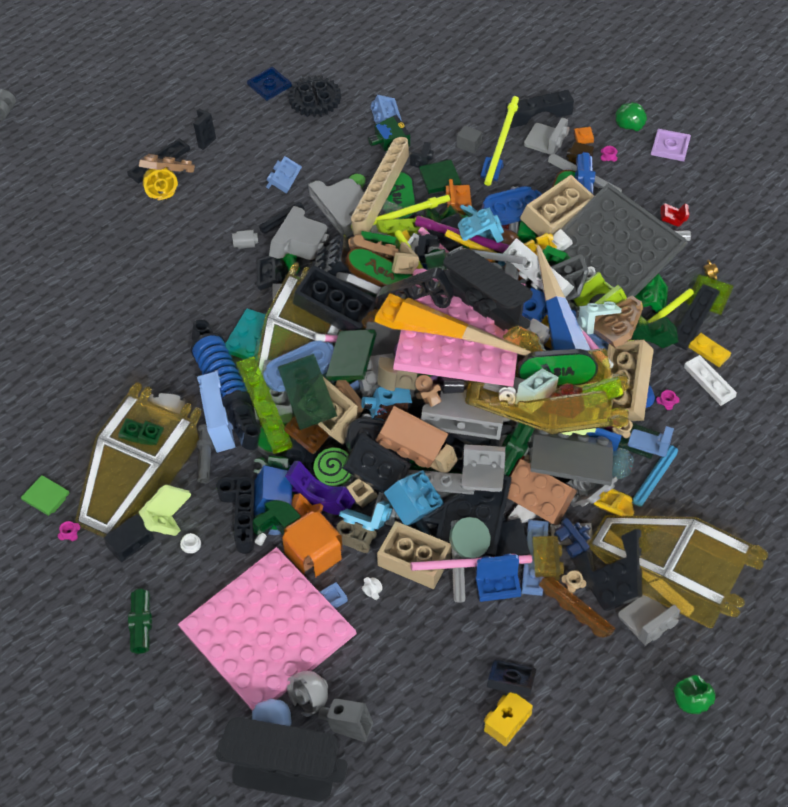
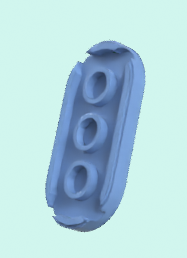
M313 341L268 363L267 369L263 373L266 385L274 391L283 392L327 373L334 346L329 342Z

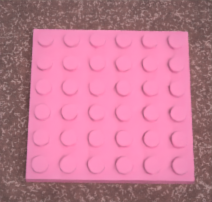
M277 547L178 624L179 628L252 711L262 701L270 698L277 700L287 692V685L290 684V681H287L289 677L302 671H312L356 635V630Z

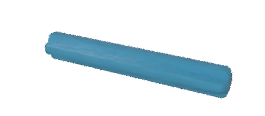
M669 446L666 457L662 456L633 497V504L638 507L644 504L676 457L678 452L676 447Z

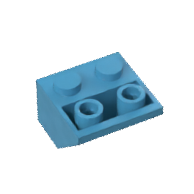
M423 470L398 480L384 492L399 518L406 526L421 520L424 516L444 504Z

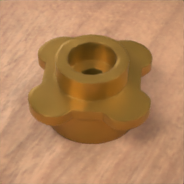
M707 260L708 264L703 266L704 272L708 279L714 277L717 280L718 268L715 263L711 264L710 260Z

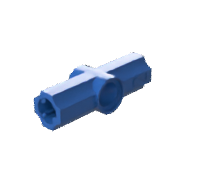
M583 152L576 158L577 170L575 179L593 194L595 171L592 169V156L589 153Z

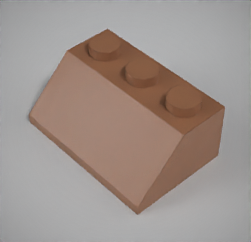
M394 406L375 441L386 449L390 448L396 451L401 457L409 458L415 461L417 465L429 468L445 442L448 433Z

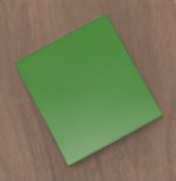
M41 475L21 499L49 516L66 500L69 491Z

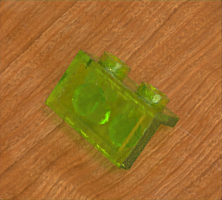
M619 377L606 378L600 382L576 389L577 397L585 408L623 395Z

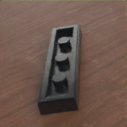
M179 138L155 153V155H158L160 159L172 157L176 160L190 151V146ZM138 164L127 171V174L139 184L143 181L144 174L150 168L139 167Z
M705 284L701 286L677 328L679 342L673 345L686 351L688 350L689 344L695 338L718 298L719 290Z

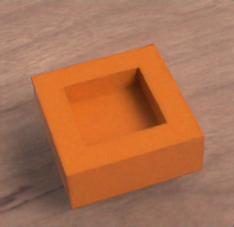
M591 127L574 129L576 142L582 144L594 143Z

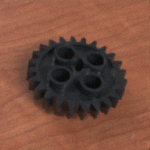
M316 75L313 79L308 76V80L302 78V82L296 81L297 85L293 84L292 89H289L288 97L291 108L295 109L296 113L300 111L301 115L306 113L307 117L310 114H313V117H316V114L322 117V113L328 115V111L334 112L333 108H338V104H340L341 91L338 88V84H334V80L329 82V78L324 80L323 76L319 79Z

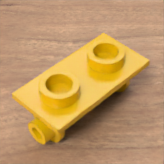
M545 233L537 237L536 244L534 240L524 243L536 255L537 245L542 250L546 249L547 245L557 248L552 242L554 238L551 233Z

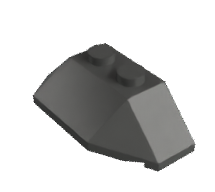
M579 254L551 267L574 286L572 291L566 296L567 302L580 297L589 270L583 254ZM529 278L519 281L522 284H526L525 286L529 289L534 288L531 285L533 281Z

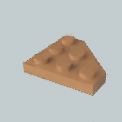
M148 154L141 158L139 162V167L162 170L165 167H168L167 170L169 171L186 170V172H194L195 164H192L190 160L182 159L181 162H178L172 157L160 159L155 154Z
M630 296L616 304L622 309L621 313L595 316L594 334L614 348L623 345L632 338L640 318L643 305L634 296Z

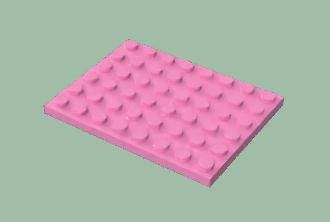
M416 269L413 272V276L425 272L427 270ZM430 295L415 300L517 346L519 344L520 333L515 332L512 334L507 329L503 331L494 324V320L489 317H483L474 311L473 307L462 302V299L453 295L452 301L447 308L437 307ZM401 330L393 369L513 387L517 353L449 336Z

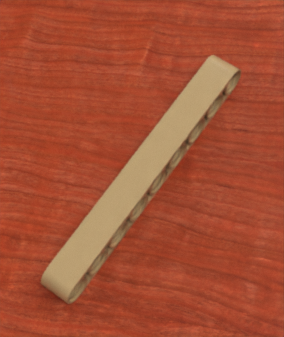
M398 137L393 140L351 217L354 236L361 235L362 231L369 232L409 157L407 138Z

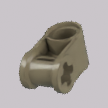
M341 520L337 524V531L342 536V544L357 551L368 553L370 550L369 545L377 535L376 531L362 528L363 525L357 523L350 524Z

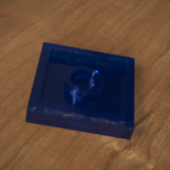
M270 67L247 80V85L268 101L292 87V82L275 68Z

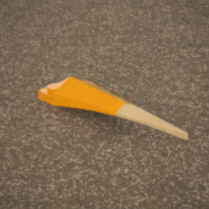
M393 294L388 295L374 322L391 329L417 331L464 339L525 356L531 353L524 348L411 298L405 300Z

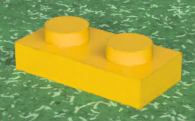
M702 333L689 344L690 349L717 367H720L731 355V352Z

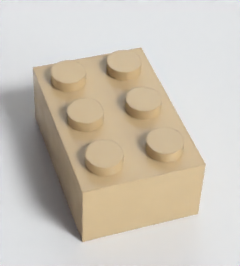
M395 521L377 553L378 566L434 589L444 569L411 571L410 563L450 560L452 547L448 542Z

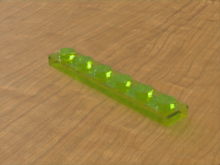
M255 357L236 362L273 454L293 448L288 433L284 431L285 426Z

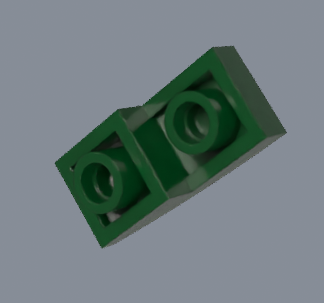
M126 418L118 438L139 444L157 445L164 427L148 421L142 424Z

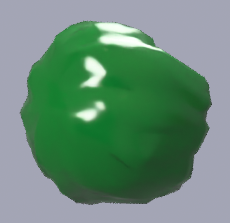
M638 103L623 104L616 111L615 121L620 128L632 129L638 132L646 124L647 114Z
M699 675L688 677L673 687L676 704L686 713L700 714L707 711L715 702L713 687L706 683Z

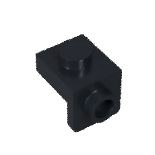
M424 142L421 153L411 152L410 166L419 168V166L428 165L429 160L433 159L434 150H431L430 142Z
M433 234L419 235L418 245H415L414 252L419 257L420 263H426L425 254L428 253L429 247L440 246L438 237Z

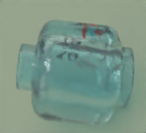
M618 448L617 451H613L612 477L616 476L617 479H624L632 473L634 457L629 454L628 450Z

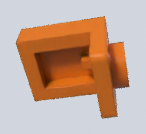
M301 493L295 494L292 499V507L301 517L310 511L314 513L322 512L323 505L321 503L312 505Z

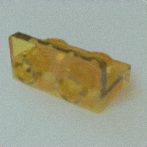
M557 536L532 537L535 577H555V582H559L560 575L564 574V564L559 560V557L562 556V544H558Z

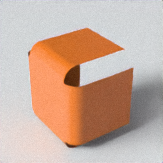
M310 511L284 529L285 534L282 537L284 552L304 576L303 561L308 555L314 563L315 578L342 560V536L321 512L314 513Z

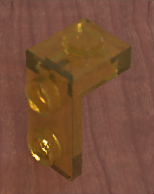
M518 325L510 328L503 335L505 341L524 348L531 353L546 351L538 334Z

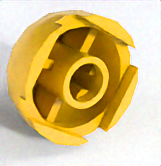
M168 167L162 170L148 169L144 174L143 187L150 198L163 200L174 195L175 189L178 187V181L173 171L167 170Z

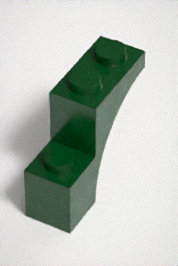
M640 315L630 339L648 341L658 345L660 348H665L679 342L677 327L666 316L648 323Z

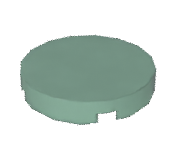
M462 518L450 530L449 540L451 547L462 558H478L490 546L491 537L489 530L477 518Z

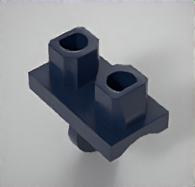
M566 518L554 533V536L560 543L567 538L570 539L572 544L566 547V551L571 558L588 552L587 550L590 548L587 544V541L591 539L587 534L591 529L589 525L582 527L577 522L573 526L569 519Z

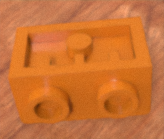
M449 179V186H446V195L450 197V201L447 202V208L452 205L460 214H466L460 206H472L470 186H453V179Z

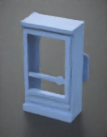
M218 371L198 376L207 431L216 452L236 448L232 432L233 426L228 421L226 409L222 403Z

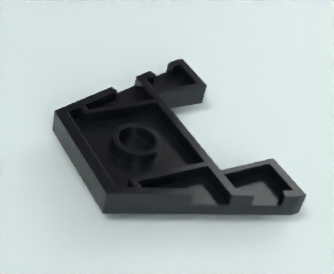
M635 529L621 535L626 552L625 558L598 570L595 568L591 552H584L572 558L575 566L582 574L604 611L612 610L642 597V569H640L639 557L642 556V548H639L640 529Z

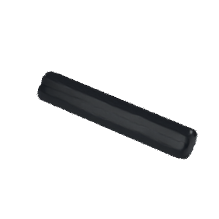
M297 202L260 224V231L267 233L281 225L293 206L304 210L303 204Z

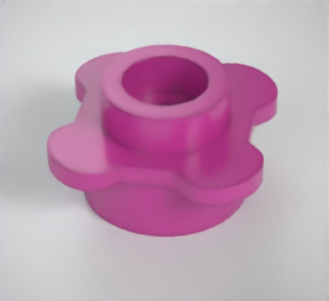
M606 146L601 149L602 161H617L618 157L616 154L618 151L615 147Z
M665 390L661 393V397H657L656 402L665 406V409L672 410L673 406L679 403V397L673 391Z
M71 521L62 523L59 528V540H77V532L80 530V525Z

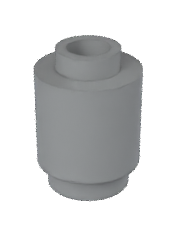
M254 230L237 231L232 234L234 248H252L258 243V234L254 233Z

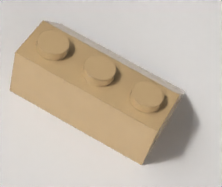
M323 376L317 380L297 405L341 444L345 442L344 433L347 426L356 420L358 406Z

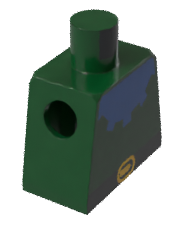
M394 115L374 126L375 135L368 137L371 146L380 144L384 151H388L393 140L398 137L407 138L408 146H410V133L398 115Z

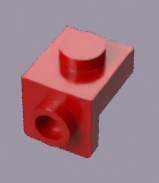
M665 203L661 206V220L666 223L680 227L689 218L688 204H683L680 209Z

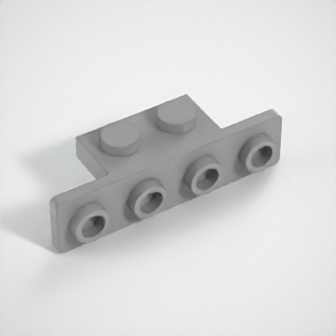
M408 470L405 478L420 471ZM424 471L437 492L474 494L475 490L461 488L462 474Z

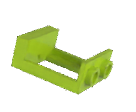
M597 272L585 282L580 297L573 300L577 307L580 308V306H587L591 298L597 294L605 295L595 304H604V302L610 301L616 305L627 297L619 285L616 287L611 286L605 282L601 273Z

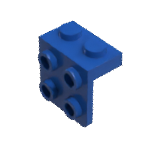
M518 555L486 556L477 560L476 585L480 602L521 597L518 579Z

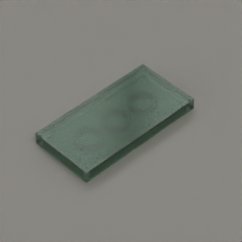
M314 354L278 366L300 430L337 417Z

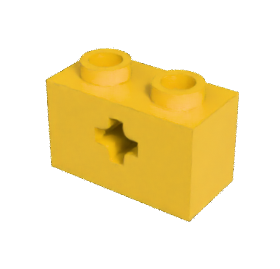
M509 693L507 696L503 695L497 703L498 707L494 712L490 711L484 719V731L505 747L532 715L533 705L515 693Z

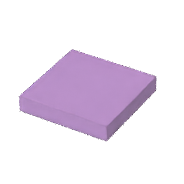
M658 129L651 155L684 161L691 135Z

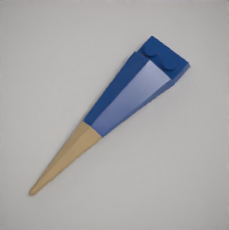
M537 245L536 250L546 301L552 351L584 349L592 355L593 353L541 247Z

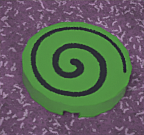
M329 448L322 451L314 461L316 478L320 482L334 487L347 483L352 474L342 469V466L349 454L340 448Z

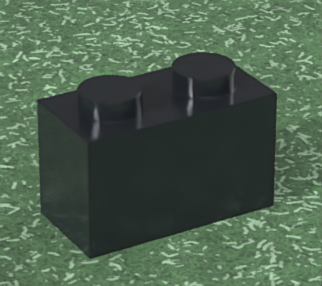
M138 514L125 520L122 525L111 530L104 537L107 548L121 563L154 540L152 531L145 527V522Z

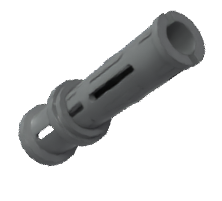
M202 424L198 426L199 440L197 441V447L199 449L197 481L209 483L211 450L214 445L207 431V424Z

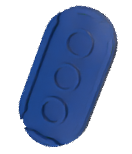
M524 186L491 194L486 197L482 204V209L490 207L493 215H498L502 225L521 221L520 217L526 205L541 196L542 193L538 190H532L531 187Z

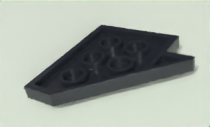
M504 476L503 489L500 492L475 490L474 494L460 493L424 516L422 519L423 523L438 525L436 538L450 543L451 521L467 517L477 518L486 525L491 537L490 546L483 555L496 557L512 477Z

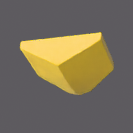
M611 489L606 493L603 491L599 495L601 498L594 503L597 508L618 516L632 518L634 515L632 497L615 489Z

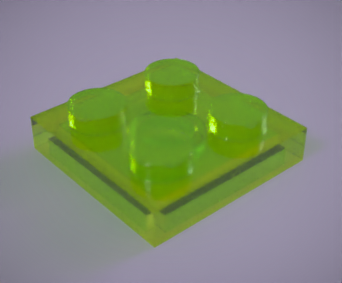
M698 275L692 288L694 294L687 299L686 304H692L701 286L705 284L720 291L710 312L722 315L733 290V285Z

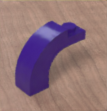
M294 461L285 475L287 480L293 485L292 491L295 494L301 493L312 505L321 503L323 505L322 511L339 515L340 511L350 509L355 502V499L345 486L334 487L320 482L312 476L300 461Z

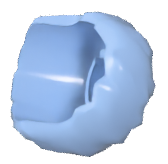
M270 698L262 701L252 711V720L290 726L292 723L290 709L281 700Z

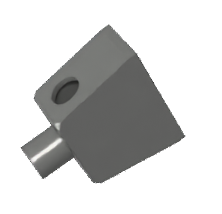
M334 699L331 707L322 706L319 710V719L328 721L333 732L359 741H367L373 721L365 703Z

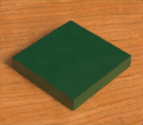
M452 160L419 166V172L428 194L445 191L446 186H449V179H453V186L461 185Z

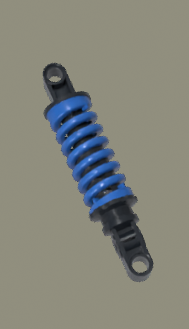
M196 320L193 323L191 339L193 344L191 346V354L195 358L202 375L218 371L221 383L220 393L228 421L232 424L242 447L247 450H254L259 445L261 429L253 414L251 394L246 389L243 379L239 375L235 363L232 361L224 338L220 334L213 333L209 322L206 320Z

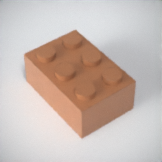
M520 459L511 475L512 482L508 499L550 523L559 525L577 490L551 475L530 472V464Z

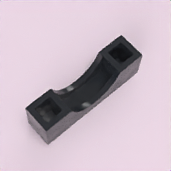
M563 90L519 100L517 103L518 109L514 113L510 128L527 125L533 116L541 112H551L555 114L556 118L572 115L574 99L569 90ZM506 103L505 118L508 112L507 107L509 103Z

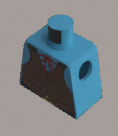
M379 387L376 389L373 397H363L361 401L363 409H370L372 419L383 421L387 419L394 406L407 412L412 404L410 389L395 388V391H390Z

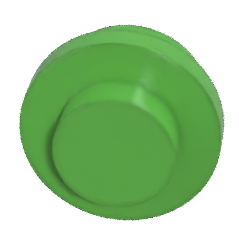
M354 174L349 177V179H353L361 187L365 185L366 181L363 175Z

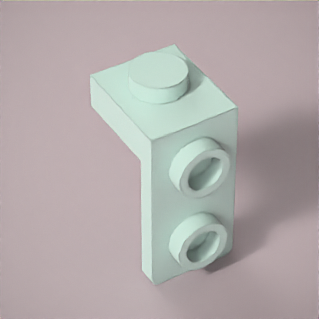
M610 301L604 302V304L589 303L587 306H580L577 322L586 334H593L595 316L621 313L622 309Z

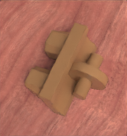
M427 375L419 376L415 381V387L420 391L415 394L417 399H423L425 404H429L430 407L442 402L437 393L441 390L439 384L433 385L432 379Z

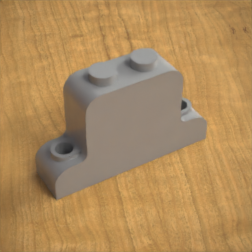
M345 179L331 186H326L321 181L308 184L309 196L340 235L345 234L346 237L352 235L351 217L364 195L362 187L353 179Z
M293 206L271 241L269 256L283 258L289 253L309 260L315 259L317 251L328 242L327 226L304 216L305 211L302 208Z
M441 390L440 399L442 402L432 407L426 404L422 409V421L449 433L500 440L503 417L501 415L491 413L487 409L469 403L470 390L452 394H443ZM480 392L479 402L488 405V395Z

